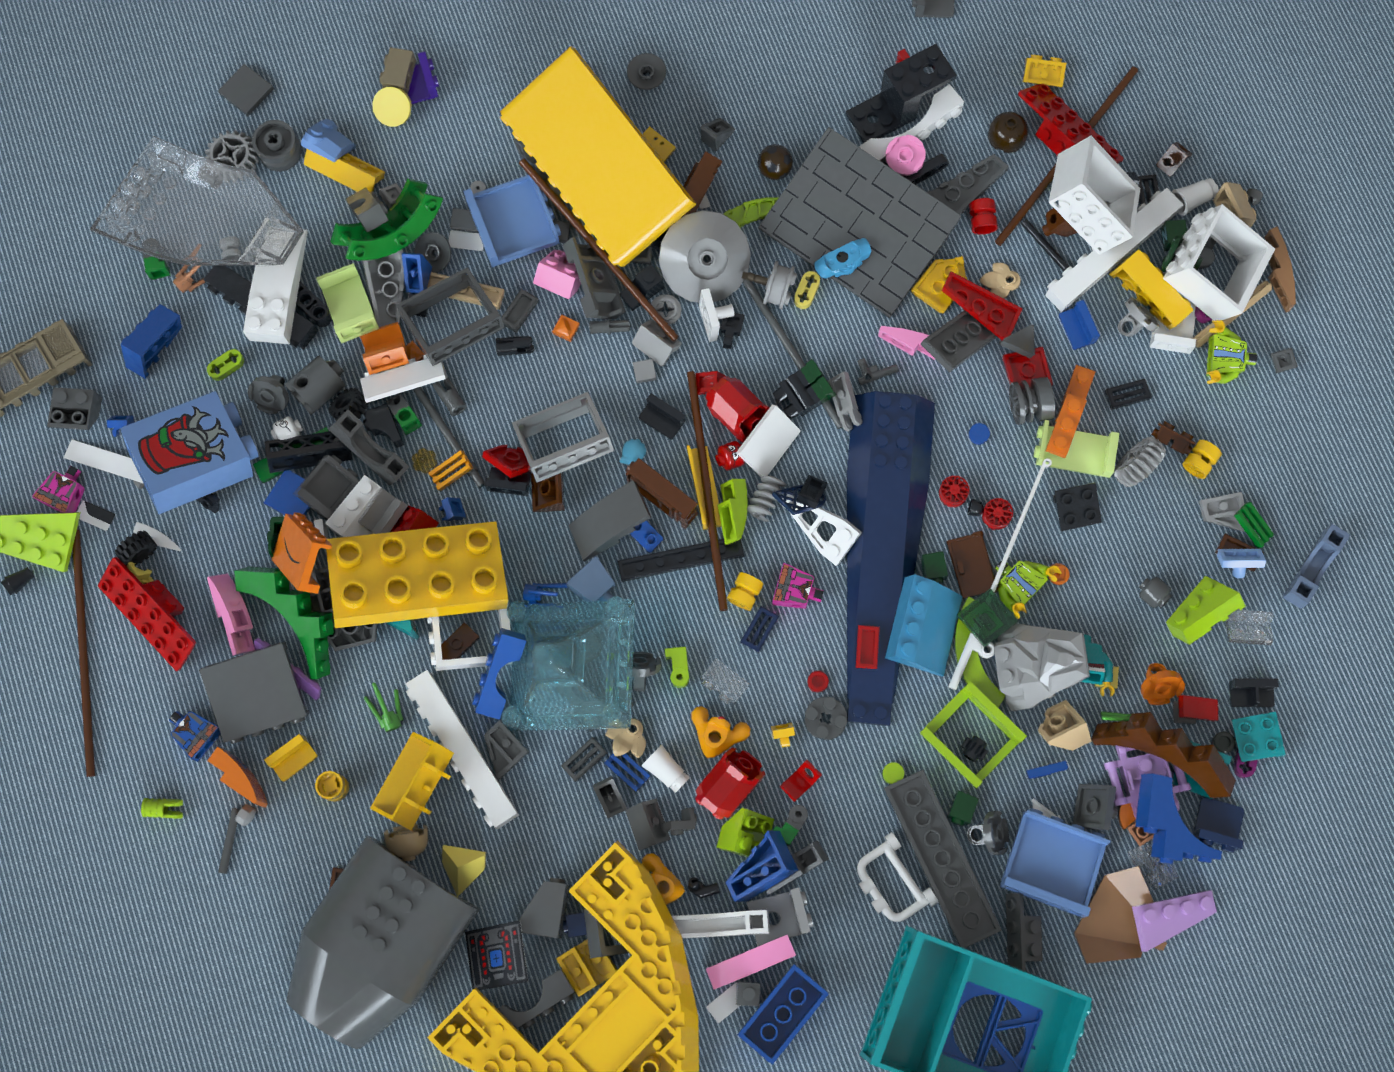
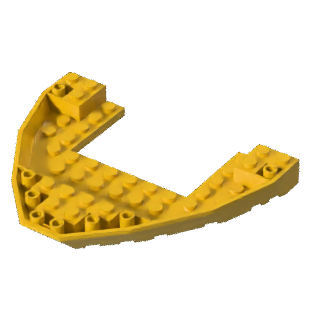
M616 841L569 890L632 956L540 1051L477 988H474L427 1037L444 1055L474 1072H699L698 1011L682 935L650 872L619 841Z

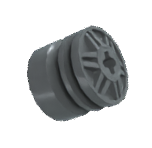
M1048 377L1032 379L1030 387L1025 380H1022L1020 385L1018 382L1010 383L1009 404L1017 425L1024 424L1025 420L1027 423H1032L1034 414L1038 421L1051 420L1055 417L1054 394Z

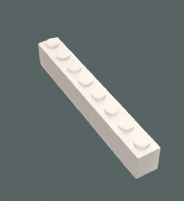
M1168 188L1162 192L1157 191L1150 198L1151 202L1147 205L1143 203L1137 209L1132 238L1101 254H1098L1092 248V252L1089 255L1085 253L1077 260L1078 264L1074 268L1068 267L1062 273L1063 277L1060 280L1054 279L1047 286L1048 291L1045 296L1060 312L1065 311L1158 231L1165 221L1173 218L1184 204Z
M426 670L407 682L408 690H406V693L412 702L416 700L420 706L417 708V711L423 719H428L431 724L428 726V729L434 737L438 735L441 740L440 745L454 752L450 764L456 773L461 772L464 777L461 782L466 790L469 791L471 789L475 797L472 799L478 809L483 808L486 815L483 817L490 827L494 826L496 829H499L519 816L432 674Z

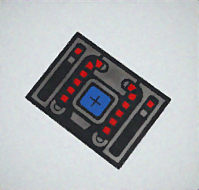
M520 920L465 932L472 991L474 988L480 991L528 982Z

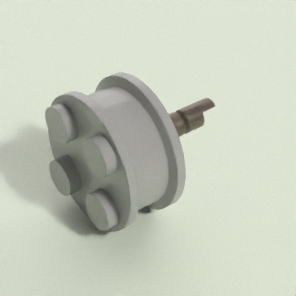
M775 261L772 274H769L768 278L751 272H743L741 278L765 285L766 294L763 304L766 305L769 302L779 305V309L782 310L783 305H788L791 293L788 292L790 285L794 286L797 273H794L795 266L788 268L779 265V262Z

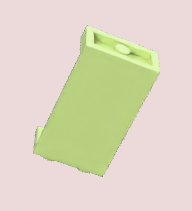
M354 263L316 278L323 292L334 323V330L341 344L379 329Z
M1045 420L1043 425L1038 427L1037 438H1040L1039 446L1036 445L1034 450V458H1037L1036 465L1042 466L1043 461L1048 458L1052 461L1050 466L1052 468L1110 478L1114 473L1120 433L1111 432L1109 436L1076 431L1066 458H1062L1045 451L1054 429L1053 426H1049V420Z

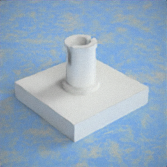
M708 288L701 290L699 309L708 340L713 342L717 341L720 328L718 320L734 317V309L732 304L715 308Z

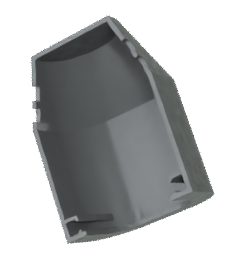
M367 835L302 929L286 1002L296 1013L325 1034L349 1047L361 1049L419 1002L480 909L464 898L457 897L389 852L383 843Z

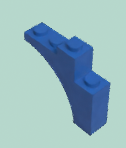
M1141 774L1135 827L1144 828L1145 833L1154 834L1151 857L1160 858L1159 862L1164 864H1173V861H1183V858L1193 859V856L1198 857V861L1204 863H1212V860H1221L1222 851L1202 843L1188 830L1182 821L1174 801L1172 777L1158 774Z

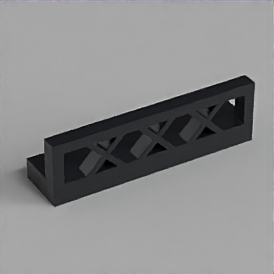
M331 431L296 436L284 440L265 441L270 473L316 466L325 455H334L342 462L353 460L352 452L343 442L334 441L337 437ZM318 440L323 441V443L320 445L312 444L313 442ZM294 444H302L300 448L292 447ZM270 448H282L280 451L270 452Z

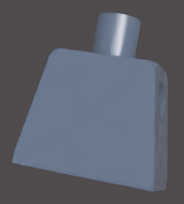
M597 556L566 584L569 590L592 607L601 601L609 609L617 602V599L610 593L614 589L615 583Z

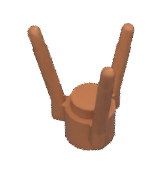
M201 244L196 247L182 269L175 275L176 278L172 281L183 293L187 290L192 292L196 287L205 283L201 279L192 284L194 279L191 276L202 265V262H198L188 273L185 272L202 248Z

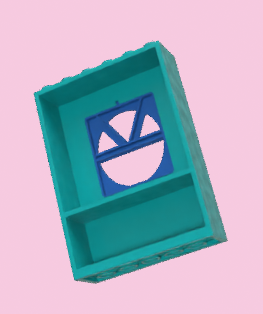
M906 925L860 1056L869 1064L890 1072H1070L1069 1065L1071 1059H1074L1076 1056L1078 1039L1084 1033L1086 1016L1090 1014L1092 1009V998ZM980 995H996L973 1062L959 1050L953 1035V1025L960 1007L969 999ZM1006 1000L1018 1009L1021 1014L1020 1018L999 1021ZM1024 1026V1043L1018 1054L1013 1057L996 1036L995 1032ZM991 1044L1005 1060L1004 1064L996 1066L984 1065Z

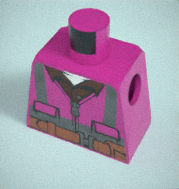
M73 466L68 468L65 475L53 471L32 497L60 513L76 512L85 490L82 485L76 482L81 471Z
M783 563L772 605L806 609L809 599L821 602L824 590L812 587L814 582L812 575Z

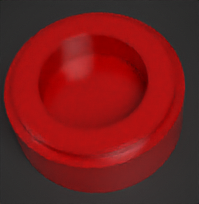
M822 671L812 672L807 680L809 689L815 693L825 691L829 684L828 676Z

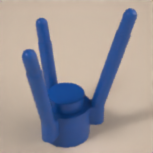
M567 583L526 584L523 591V600L529 601L530 606H536L563 618V613L537 602V600L541 601L543 595L558 596L557 592L544 591L542 588H567Z

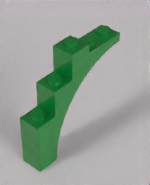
M248 566L235 570L236 591L245 592L266 601L293 628L303 647L309 667L310 679H319L329 675L330 662L327 636L334 634L332 613L311 611L310 592L291 590L289 588V580L279 568Z

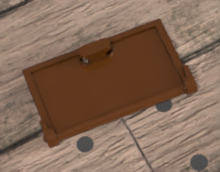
M983 531L973 532L971 535L946 541L959 589L963 596L962 599L989 593L995 577L984 542Z

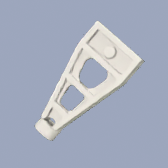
M787 494L788 497L794 498L793 495ZM786 499L787 503L793 504V501ZM796 502V505L803 507V504ZM821 507L811 510L818 515L812 526L803 519V513L792 515L818 551L836 566L840 564L862 533L848 520ZM822 521L831 523L836 527V531L829 541L823 540L818 533V527Z

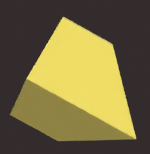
M443 845L442 864L457 897L485 870L486 852Z

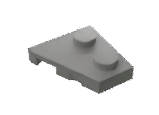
M1242 492L1199 501L1203 521L1245 532L1234 517L1235 513L1245 504Z

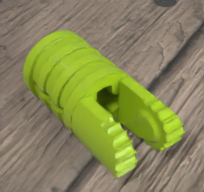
M144 798L141 804L142 817L183 819V812L168 811V806H182L183 800Z

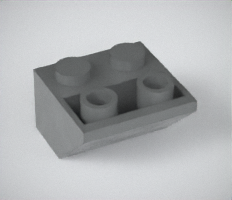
M53 387L47 427L89 430L99 418L102 397L94 390Z

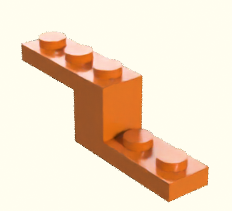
M1079 365L1075 366L1056 416V423L1046 447V452L1066 458L1087 400L1085 399L1095 371Z

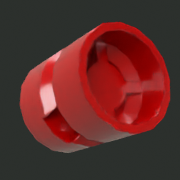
M980 198L970 202L972 232L979 235L995 232L998 229L997 217L993 215L996 213L995 200Z

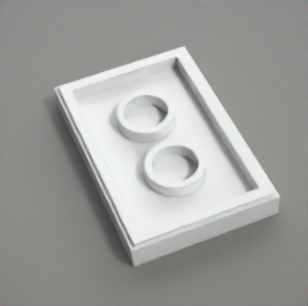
M772 404L736 453L760 477L768 476L801 430L777 405Z

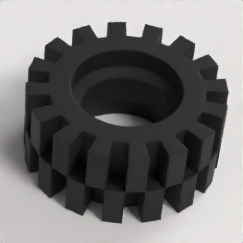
M349 388V390L345 389L344 393L340 392L339 396L333 399L334 402H331L328 408L330 415L335 420L346 410H349L360 419V415L366 412L364 409L368 408L367 404L369 403L365 402L364 396L357 388Z
M144 530L138 531L137 534L133 533L131 537H126L125 541L122 540L120 542L121 545L116 547L115 554L125 566H127L128 562H133L137 566L144 559L147 560L149 555L154 553L153 551H156L157 544L148 532Z

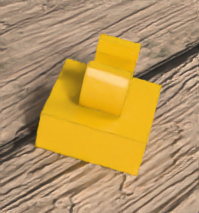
M786 723L771 726L773 738L780 739L781 747L790 746L789 736L795 735L793 724Z

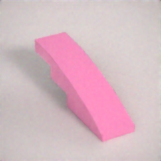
M881 326L879 329L878 337L911 356L918 350L935 360L921 345L922 341L929 335L896 327Z
M784 935L708 967L706 971L715 990L794 957L796 954L788 935Z

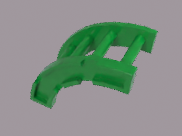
M407 178L402 192L395 200L396 203L385 214L389 221L368 233L361 222L354 224L336 223L330 242L333 245L348 246L345 258L349 260H373L389 256L404 249L423 234L435 218L443 197L425 193L428 187L426 182Z

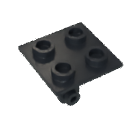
M1095 482L1055 491V495L1052 497L1053 502L1057 504L1061 531L1102 523Z

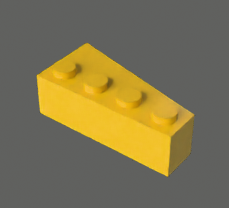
M1139 249L1109 273L1114 279L1118 277L1123 281L1121 286L1127 291L1130 289L1135 292L1136 300L1145 306L1149 305L1151 307L1150 312L1169 330L1176 327L1193 311L1191 303L1163 279V272L1150 262V258L1146 253L1141 252Z

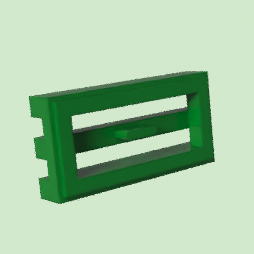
M1251 502L1245 503L1235 513L1234 517L1257 548H1262L1264 543L1274 536V533Z

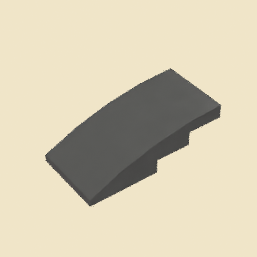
M633 480L598 501L568 526L582 560L585 562L620 543V538L635 531V526L650 519L651 515L637 484Z

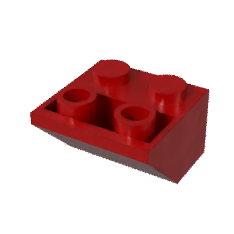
M408 505L390 532L436 528L439 522L424 511Z

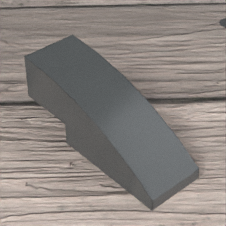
M818 840L792 854L799 871L767 889L768 895L829 860Z

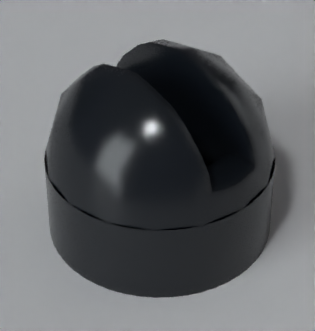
M971 499L967 514L970 516L981 515L984 511L982 502Z

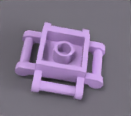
M1116 746L1119 760L1104 763L1105 770H1108L1111 784L1116 787L1114 804L1115 806L1131 803L1136 819L1141 774H1158L1172 777L1170 768L1166 760L1152 754L1127 758L1126 752L1137 749ZM1173 765L1178 786L1173 787L1172 785L1176 808L1179 811L1180 806L1175 793L1191 790L1190 783H1187L1184 771ZM1116 768L1120 770L1127 797L1123 795Z

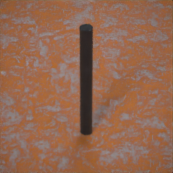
M1027 219L1021 223L1025 230L1063 271L1070 267Z

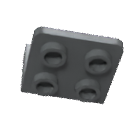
M912 0V7H915V17L952 18L954 16V0Z

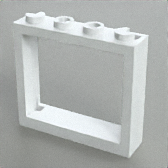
M507 605V609L498 610L500 629L511 630ZM439 617L427 618V623H432V631L428 632L429 644L434 645V652L430 653L431 665H435L436 671L486 666L487 656L442 660Z

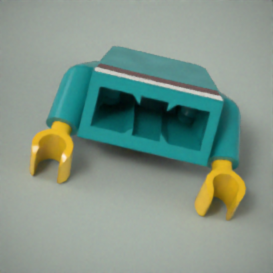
M1084 634L1090 676L1080 682L1102 685L1104 682V686L1100 689V695L1103 697L1105 694L1104 689L1109 688L1111 697L1115 693L1114 687L1111 686V682H1113V663L1107 654L1102 652V646L1091 643V636Z

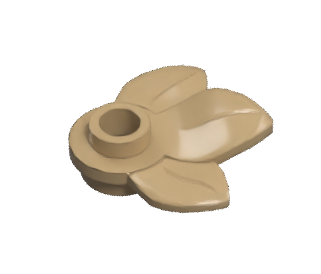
M993 263V272L984 274L980 279V283L991 289L992 293L1005 299L1010 291L1019 287L1021 278L1017 272L1011 271L1008 265ZM1013 278L1014 280L1013 282L1008 283L1007 279Z
M628 719L623 724L615 723L607 730L606 736L614 740L612 748L615 757L624 755L629 751L637 758L643 755L646 741L642 736L643 725L639 720ZM633 725L637 730L632 733L628 728Z

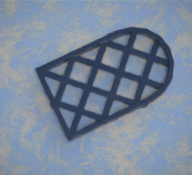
M804 484L772 493V496L792 515L814 510L812 507H806L805 504H803V507L796 505V502L800 503L796 501L799 495L797 491H801ZM824 493L821 497L823 501L820 500L816 508L824 506L826 501ZM787 494L793 495L794 498L788 497ZM786 499L793 501V504L787 503Z

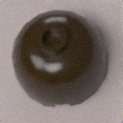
M1016 112L1000 113L989 126V142L995 149L1003 150L1004 153L1016 152L1023 147L1027 140L1028 125L1026 120Z

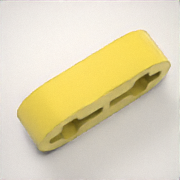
M806 272L796 290L794 303L800 309H807L813 302L820 284V277L816 272ZM814 278V283H812L810 288H808L807 280ZM804 292H806V293H807V298H806V300L802 303V302H800V298H802L803 295H804Z

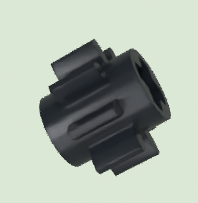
M975 735L972 739L967 737L961 745L964 749L962 755L972 762H976L977 759L982 761L989 752L985 749L987 743Z

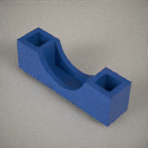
M504 628L500 629L499 634L495 633L492 646H495L493 653L488 654L485 663L488 666L486 673H482L479 680V685H481L479 693L475 692L472 705H475V713L500 720L506 703V694L496 684V677L504 665L520 661L527 642L526 635Z

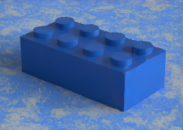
M793 964L737 1035L773 1065L829 993Z

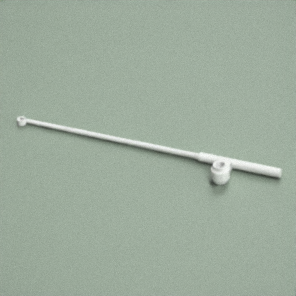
M1048 458L1042 463L990 588L991 592L985 600L988 605L992 600L1044 469L1052 464V461ZM977 617L976 622L982 628L983 623L979 620V617ZM973 627L972 629L979 636L981 628ZM972 630L948 686L953 690H956L972 650L978 652L979 656L985 659L995 654L994 644L990 641L987 644H983L980 640H977L978 637ZM984 647L989 648V653L984 651Z

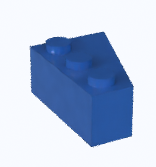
M161 304L152 309L142 323H138L135 330L121 342L126 368L146 379L149 375L146 371L153 362L157 363L160 359L157 355L164 346L168 348L182 328L180 315Z
M768 830L759 845L752 849L750 856L738 866L726 881L735 902H747L799 871L780 831Z

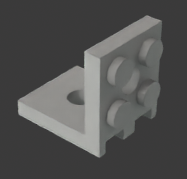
M799 887L791 889L789 892L747 902L749 911L768 910L769 913L775 912L780 917L777 925L769 924L770 934H755L757 946L784 935H788L791 938L811 932L810 928L813 927L810 913L806 914L804 908L808 904L804 891L800 892Z

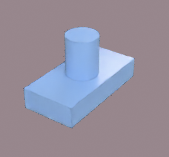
M1218 549L1217 553L1221 567L1233 568L1232 576L1235 578H1244L1246 568H1265L1266 559L1261 549Z

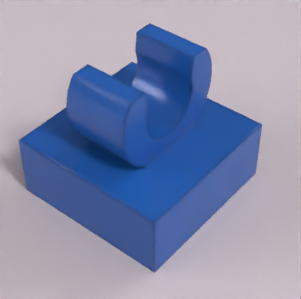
M113 415L106 420L107 428H113L112 434L114 437H117L121 427L134 423V416Z
M447 497L441 500L442 506L439 507V511H445L446 514L442 518L443 521L466 518L460 498Z

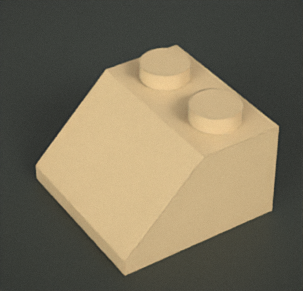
M1223 183L1213 199L1215 206L1223 204L1251 228L1257 219L1254 208H1251L1248 202L1246 191L1242 189L1240 184Z

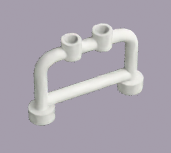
M891 832L885 836L886 841L859 860L857 873L862 881L859 883V886L865 895L870 893L874 901L871 904L878 914L883 912L891 921L901 922L928 904L933 907L939 902L930 888L921 892L894 852L902 846ZM883 853L887 855L917 900L900 913H895L891 910L866 872V866Z

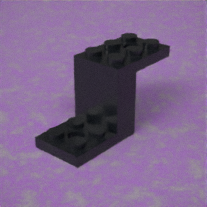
M934 44L885 69L880 94L847 110L846 116L863 143L871 138H881L916 120L921 97L955 80L957 75L938 45ZM925 67H931L933 68L934 72L928 74L925 73L923 69ZM870 116H875L878 119V121L876 123H870L867 120V118Z

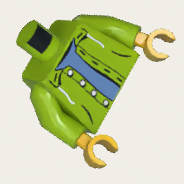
M1212 320L1215 328H1210L1209 332L1217 334L1209 337L1206 376H1211V380L1207 381V384H1226L1244 372L1246 365H1256L1257 353H1248L1247 342L1242 341L1241 337L1225 327L1222 320Z
M1019 560L1011 567L1006 563L1002 572L1003 578L998 583V594L1001 604L1013 612L1015 618L1019 619L1020 615L1018 612L1023 611L1027 613L1025 604L1047 582V577L1049 576L1053 582H1056L1058 579L1054 574H1062V572L1055 565L1049 567L1040 563L1022 562ZM1001 562L995 567L997 571L1000 567Z

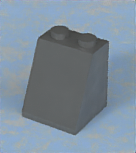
M550 878V882L544 881L519 919L522 933L562 939L563 921L565 920L570 888L569 885L565 884V880Z

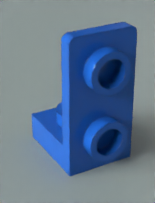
M647 521L635 526L636 530L630 533L649 553L663 540V537Z

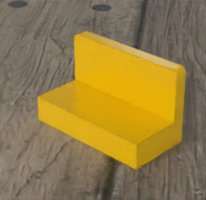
M298 734L265 758L264 761L268 767L274 769L281 781L285 782L315 760L318 755L306 738Z

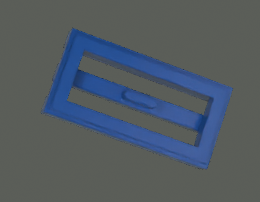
M613 753L604 764L637 792L650 778V775L627 754L621 755L644 776L642 779L639 778ZM613 760L638 782L636 786L611 764Z

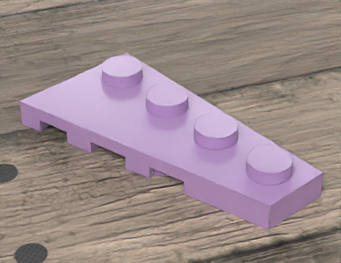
M1212 890L1133 906L1132 910L1141 951L1147 952L1215 914L1217 911Z

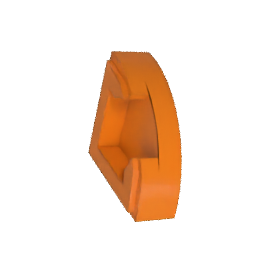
M1131 803L1120 805L1119 823L1124 830L1136 820Z

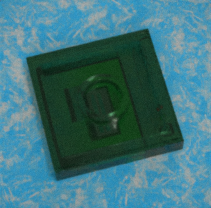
M991 588L957 614V617L984 648L1018 622Z

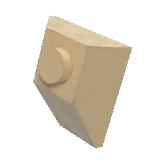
M1067 700L1046 710L1045 720L1043 724H1040L1038 731L1049 745L1073 751L1091 742L1086 721Z

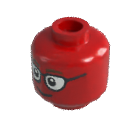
M732 441L719 446L717 455H715L717 464L727 471L743 466L745 461L736 453L742 443L739 444L737 441Z

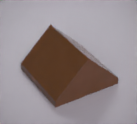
M531 472L533 512L565 511L563 472L540 482H536Z

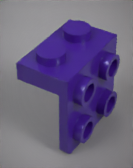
M425 52L417 53L420 64L415 65L408 91L412 104L439 97L436 87H440L437 76H433L431 70H435L431 58L427 59Z

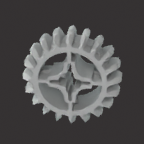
M227 130L225 135L219 132V138L212 137L213 143H208L209 149L205 150L207 156L204 158L207 166L212 168L211 171L218 172L217 175H220L218 179H225L226 182L230 183L232 179L234 182H238L240 177L245 180L244 175L246 174L251 176L250 170H256L255 164L259 163L258 155L253 148L252 138L246 136L243 132L239 134L236 130L232 134Z
M1154 436L1144 438L1122 456V459L1115 466L1113 474L1125 487L1135 486L1147 478L1149 474L1153 473L1154 469L1158 467L1165 457L1166 449Z

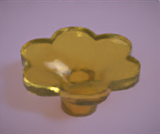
M421 448L418 453L412 456L413 468L416 471L429 473L431 468L437 466L436 454L433 451Z

